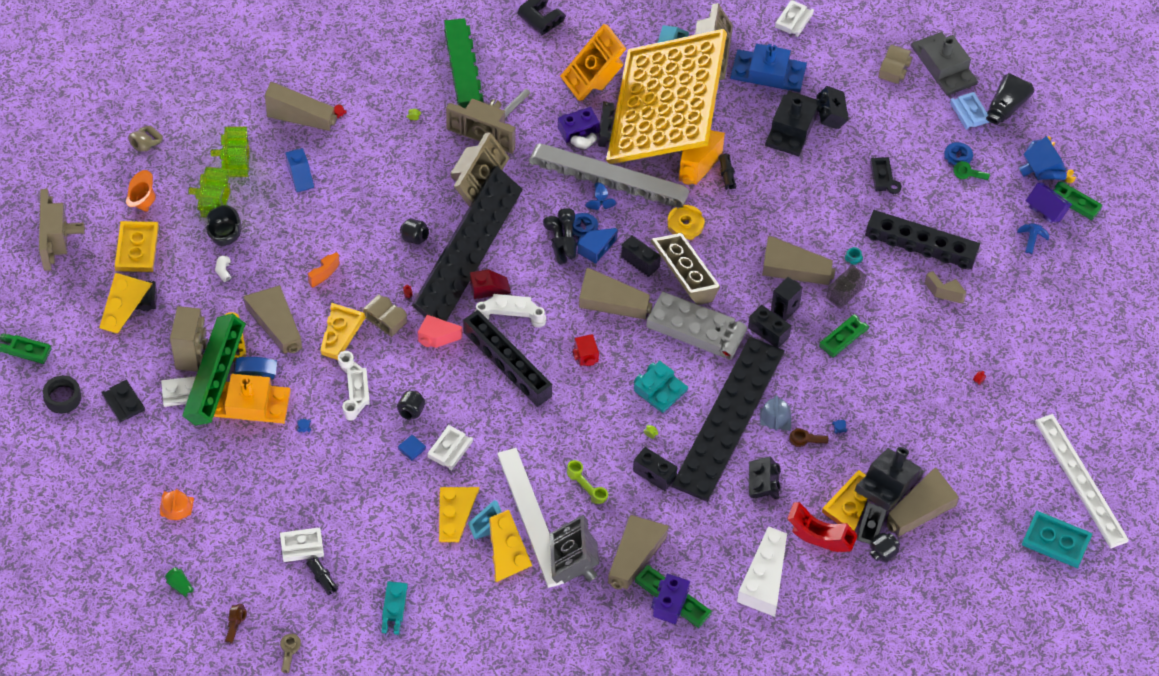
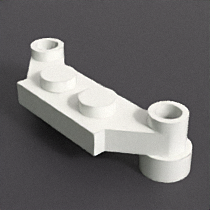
M493 294V297L487 301L477 303L475 311L479 310L487 319H489L490 314L529 317L534 327L540 328L546 324L544 309L531 301V297Z
M342 351L338 355V363L341 369L347 373L350 399L343 403L342 408L346 419L354 420L365 405H370L366 368H362L354 362L351 352Z

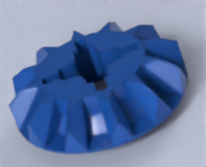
M954 142L945 148L944 159L948 160V164L952 163L955 166L961 161L970 164L973 160L972 149L964 143ZM961 151V152H960V153H961L960 158H957V157H956L957 152Z
M588 213L575 214L573 235L580 238L585 236L588 231L598 230V221L593 215ZM581 221H582V222L584 223V225L586 226V229H585V230H584L582 227H580V226H581Z

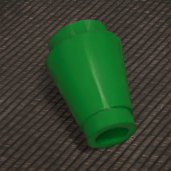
M174 567L165 575L166 583L184 597L188 596L187 593L194 591L182 569Z

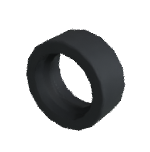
M61 375L53 377L47 381L42 391L45 405L54 413L63 414L71 412L77 408L82 398L79 384L70 376ZM59 387H69L74 392L70 399L63 402L52 400L50 395Z

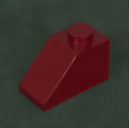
M489 269L470 272V286L474 299L492 297L493 294L504 295L511 293L507 277Z

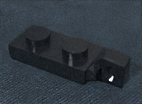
M603 101L598 140L599 147H605L606 141L610 142L611 131L608 130V127L611 128L613 117L609 116L614 114V103Z

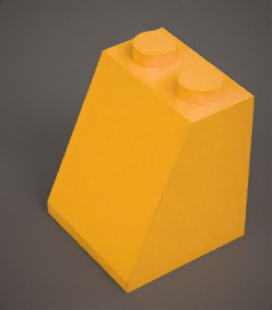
M710 130L708 146L683 150L679 171L680 182L686 185H697L719 161V156L723 154L724 132Z

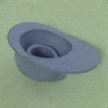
M778 396L768 400L760 410V425L775 429V431L777 429L791 431V410L788 404L778 398Z

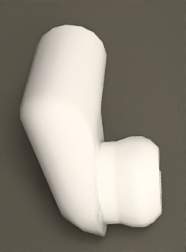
M590 133L586 138L575 135L571 138V144L576 148L585 150L597 140V136L594 133Z
M222 255L217 259L215 272L223 282L231 279V275L226 270V266H229L231 260L228 256Z

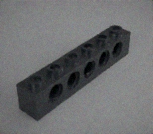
M873 210L865 236L873 241L886 242L892 247L898 246L908 252H917L924 257H933L943 263H952L958 265L961 269L968 268L971 270L981 244L877 210Z
M479 310L463 319V333L536 407L552 397L553 384Z

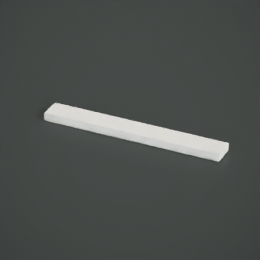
M1051 414L1035 421L1037 427L1110 549L1127 543L1129 539L1054 415Z
M517 448L499 452L500 464L547 587L550 588L564 584L562 580L556 583L552 579L550 533Z

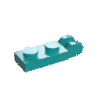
M387 581L381 633H387L388 621H395L394 634L399 635L401 622H403L408 583Z

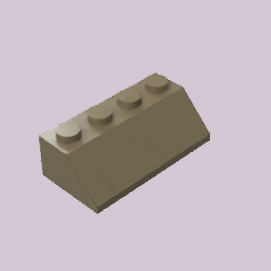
M678 233L653 238L651 243L697 305L713 302L720 289V285L684 235Z

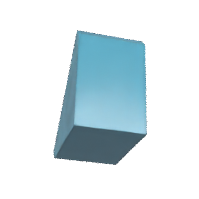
M496 500L468 522L474 539L490 535L489 518L502 512Z

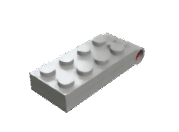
M663 291L647 318V328L723 358L726 357L728 360L733 358L747 331V326L744 323L735 322V319Z

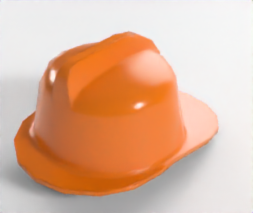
M142 170L131 179L126 198L127 206L136 207L144 212L149 211V207L156 199V194L152 188L153 175L150 171Z
M177 488L171 492L164 491L160 505L161 517H166L170 520H181L190 516L194 497L187 496Z

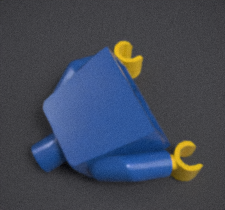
M1049 136L1040 140H1033L1023 154L1027 163L1018 168L1022 176L1025 177L1033 172L1037 180L1055 179L1073 183L1076 177H1072L1074 171L1070 169L1067 173L1065 172V165L1054 148L1056 142H1050L1051 137Z

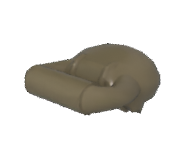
M144 126L130 133L128 140L134 149L142 152L148 151L152 146L160 144L163 140V135L152 126ZM145 131L152 135L156 140H153L152 137L146 134Z

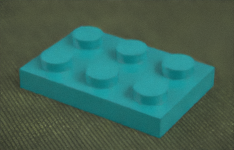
M1036 510L1023 539L1022 546L1078 569L1093 533Z

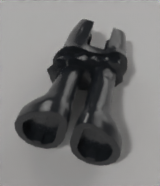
M570 208L559 210L558 217L548 216L543 219V226L547 230L553 231L554 238L551 239V246L554 250L556 261L560 265L567 263V257L571 260L576 258L577 243L573 237L575 212Z

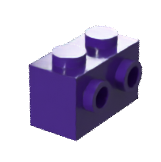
M588 107L558 117L557 128L564 141L569 143L575 135L587 137L590 133H599L600 122L592 107Z
M1037 183L1025 200L1030 204V209L1037 213L1040 211L1044 214L1043 218L1050 223L1060 222L1072 205L1044 183Z
M667 573L665 580H661L657 591L660 593L658 597L654 596L651 608L654 609L653 617L676 625L689 592L690 581Z

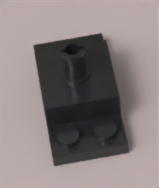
M788 90L787 95H783L772 120L771 131L765 146L799 157L819 112L817 99Z
M898 447L896 452L887 448L871 463L866 476L856 485L854 491L889 511L922 478L925 471L920 466L906 459L909 454L906 448Z

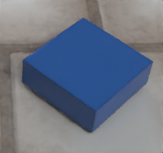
M414 435L409 436L398 446V450L411 461L426 449V446Z

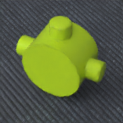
M409 109L407 118L409 120H418L421 111Z
M647 425L643 431L646 436L652 439L658 435V430L652 425Z

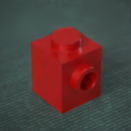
M593 334L574 338L573 357L574 360L579 361L580 366H592L599 362V351Z

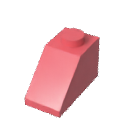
M426 315L418 331V342L425 347L432 346L437 348L462 338V326L430 315Z

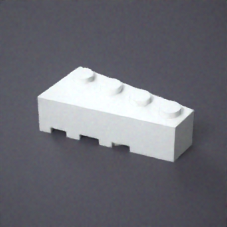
M768 526L740 587L738 603L775 617L787 533Z

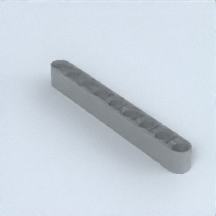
M541 143L535 145L529 158L531 165H539L540 168L552 169L557 171V173L567 176L569 174L575 176L574 178L584 181L589 180L594 184L601 182L611 189L623 190L634 196L640 195L644 199L660 201L661 204L671 207L673 205L682 208L689 194L688 188L683 185Z

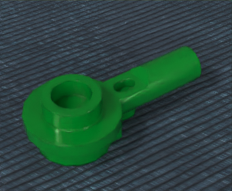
M965 161L958 162L953 168L954 175L958 179L964 180L972 176L988 180L990 173L971 169L969 163Z

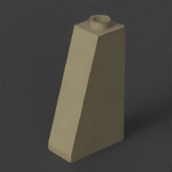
M270 82L265 93L267 117L330 131L332 125L335 126L337 115H335L333 106L277 83Z
M768 236L762 276L783 279L789 277L796 281L829 285L830 279L834 280L836 268H832L833 260Z
M586 268L579 297V308L646 320V316L651 313L653 303L649 302V294L593 269Z
M280 285L243 296L247 311L284 354L288 352L295 353L302 348L300 334Z
M934 468L889 512L886 523L887 528L891 533L894 532L899 537L956 507L959 496L939 470Z
M630 515L608 575V584H611L615 589H628L667 538L669 526Z

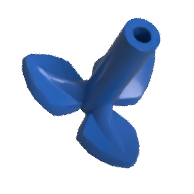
M597 182L594 184L597 200L588 201L585 207L599 210L600 205H603L604 209L615 206L617 202L612 198L606 199L608 196L606 187L601 182Z
M1029 223V225L1025 224L1017 230V233H1030L1025 253L1033 254L1038 234L1049 240V233L1046 229L1042 228L1043 226Z

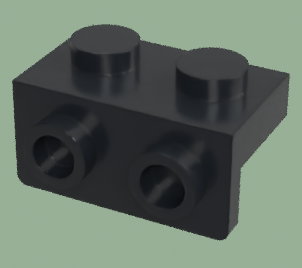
M771 456L749 461V496L751 498L771 495L774 499H779V491L781 490L779 474L781 473V468Z

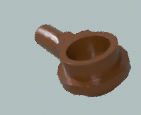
M797 428L790 433L789 441L796 447H803L808 442L828 444L829 437L809 434L808 431Z
M243 604L232 605L228 617L229 630L225 639L227 643L233 644L238 624L246 619L247 610Z

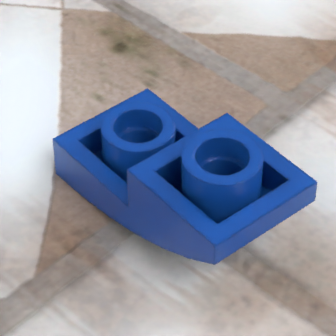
M238 357L235 360L234 374L259 375L274 379L276 376L277 360L263 357Z

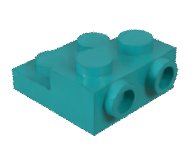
M662 361L656 364L654 362L651 363L647 368V373L644 375L639 374L634 380V392L662 414L688 390V386L676 378L674 371Z

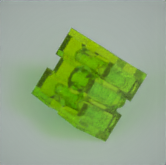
M247 126L225 127L224 134H221V145L224 146L222 149H211V157L220 156L222 171L226 172V177H248L250 147Z
M206 167L204 174L201 173L200 188L189 187L188 194L196 195V199H198L197 210L200 211L201 217L207 218L208 213L213 208L227 204L231 192L230 183H228V169Z

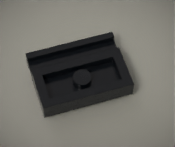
M127 379L110 387L108 391L101 392L119 423L145 411V407Z

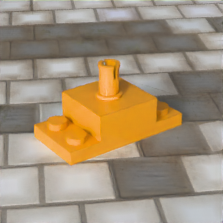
M603 24L560 77L577 100L582 101L593 88L603 90L624 64L619 57L626 48L607 24Z
M231 374L230 382H225L214 417L285 424L291 388L271 386L270 377Z

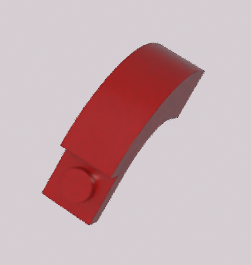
M800 502L793 503L787 517L794 526L792 532L805 542L833 552L852 551L858 536L847 523L829 524L816 519Z

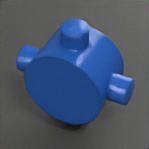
M297 420V431L299 433L301 431L310 432L311 420Z
M845 420L832 422L835 434L848 431Z

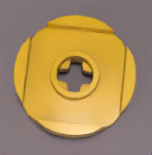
M683 205L682 208L678 209L675 207L668 215V230L672 234L682 233L686 239L692 240L700 235L704 229L705 220L702 212L694 206ZM689 220V224H683V222H681Z

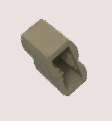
M891 44L880 67L878 78L899 84L900 79L904 80L907 73L905 68L906 66L910 67L913 59L910 56L911 51Z
M378 294L363 308L365 319L391 337L407 323L406 311L401 307L392 305L388 297Z

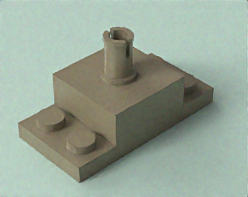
M716 3L712 4L709 18L697 20L695 35L721 29L726 31L727 36L719 77L720 81L725 80L733 24L720 4Z
M471 99L466 109L452 103L447 105V130L479 142L485 133L491 132L504 151L513 154L515 150L516 127L505 124V110L500 109L502 106L500 101L492 99L488 105Z
M491 132L484 134L478 146L466 147L450 174L451 178L456 180L454 184L455 189L469 207L492 168L498 166L503 170L509 160V156Z
M40 189L39 253L44 271L52 270V264H55V255L67 254V236L69 234H85L84 222L67 223L63 203H54L53 196L49 195L48 189Z

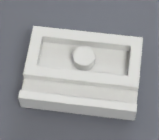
M791 0L776 21L775 28L789 34H796V37H798L812 17L814 9H807V6Z
M196 376L161 380L164 407L186 404Z
M448 425L427 453V457L442 466L449 467V470L452 471L472 444L473 438L465 436V433Z
M320 528L280 533L284 562L310 559L315 556L324 557Z

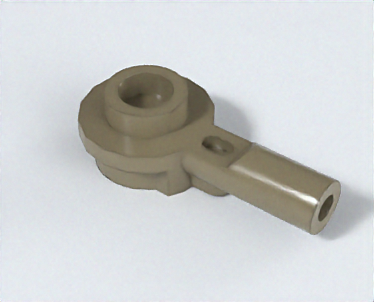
M287 634L280 641V646L285 653L281 668L283 673H289L292 656L301 647V640L295 634Z

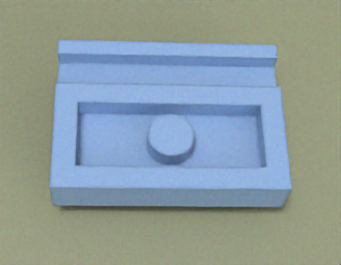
M975 92L959 96L958 99H951L950 104L966 130L972 126L977 127L989 123L986 120L988 114Z

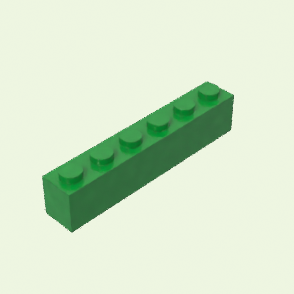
M465 18L444 20V32L457 103L465 109L471 99L484 103L483 93H479V90H481L480 79L477 80L476 78L478 76V67L474 66V63H476L475 52H471L473 40L472 38L469 39V36H471L470 25H466Z
M233 313L217 317L182 417L195 426L212 422L246 323Z

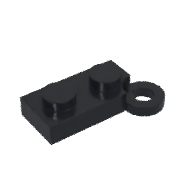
M889 157L871 158L870 165L875 191H886L887 189L891 194H898L901 191L902 185L900 182L893 180Z

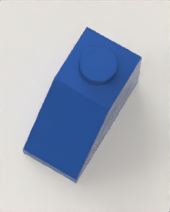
M300 148L285 152L286 165L296 192L314 188L304 149Z
M611 228L588 231L585 236L579 238L577 253L596 264L616 242L618 230Z

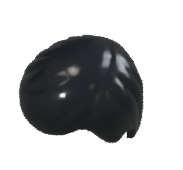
M220 205L208 213L206 230L208 236L215 244L226 246L239 238L242 229L241 220L238 212L233 207Z

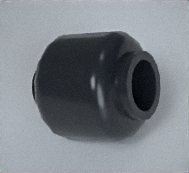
M410 218L401 225L400 233L404 241L419 245L427 240L429 229L425 222Z
M406 391L402 394L397 404V410L404 419H416L420 416L425 406V399L418 391Z
M881 533L870 542L871 551L869 553L876 561L881 560L887 563L899 553L898 547L900 543L891 533Z

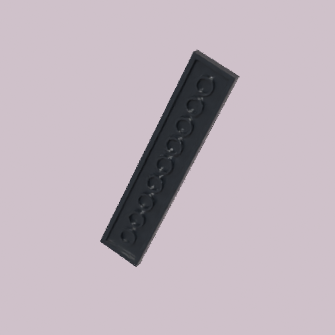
M498 166L493 167L411 305L424 317L430 315L444 321L448 320L470 282V272L477 270L523 190Z
M749 337L673 481L672 488L706 502L709 501L785 350Z

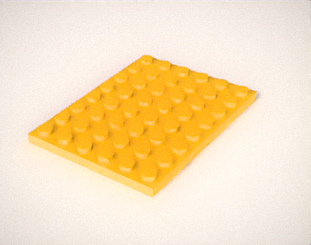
M724 29L628 49L606 158L609 164L708 146L727 36Z

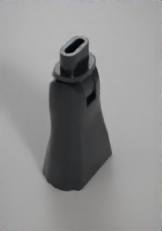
M1011 73L1004 75L989 106L986 120L998 125L1000 122L1010 118L1033 95L1035 91L1033 84Z

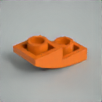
M338 252L325 256L321 259V267L314 268L311 272H308V283L312 288L325 281L338 268L340 264Z

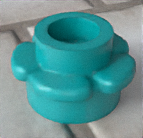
M856 247L849 248L846 252L845 260L852 265H857L858 262L860 263L863 260L862 251Z

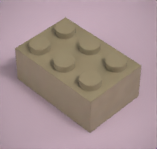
M177 306L170 335L176 370L198 372L204 355L203 350H206L208 344L206 327H204L205 317L201 314V308Z

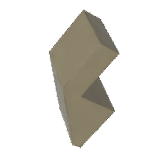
M934 271L927 273L925 285L934 297L957 303L964 302L966 291L957 279L943 284Z

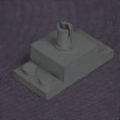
M939 32L911 43V47L946 96L978 84V80L969 69L971 58L954 35L946 37L943 32Z
M583 514L550 533L552 579L556 583L562 580L565 584L581 574L587 582L597 577V572L593 567L599 565L598 544L589 532L588 520Z

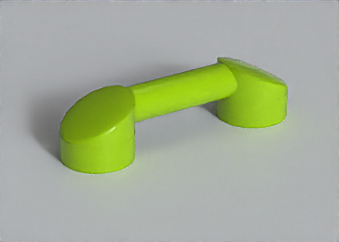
M577 460L570 461L567 465L568 477L576 480L587 491L593 503L602 504L606 502L608 491L603 487L594 488L582 476L583 464Z

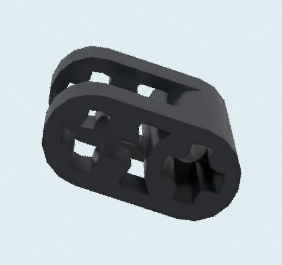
M528 0L519 7L517 13L541 35L546 34L565 20V13L558 8L546 16L539 12L547 5L548 0Z

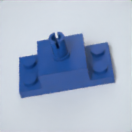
M756 43L754 52L737 49L730 79L800 92L807 62L790 59L791 50L778 48L776 45L772 46V44L763 45Z

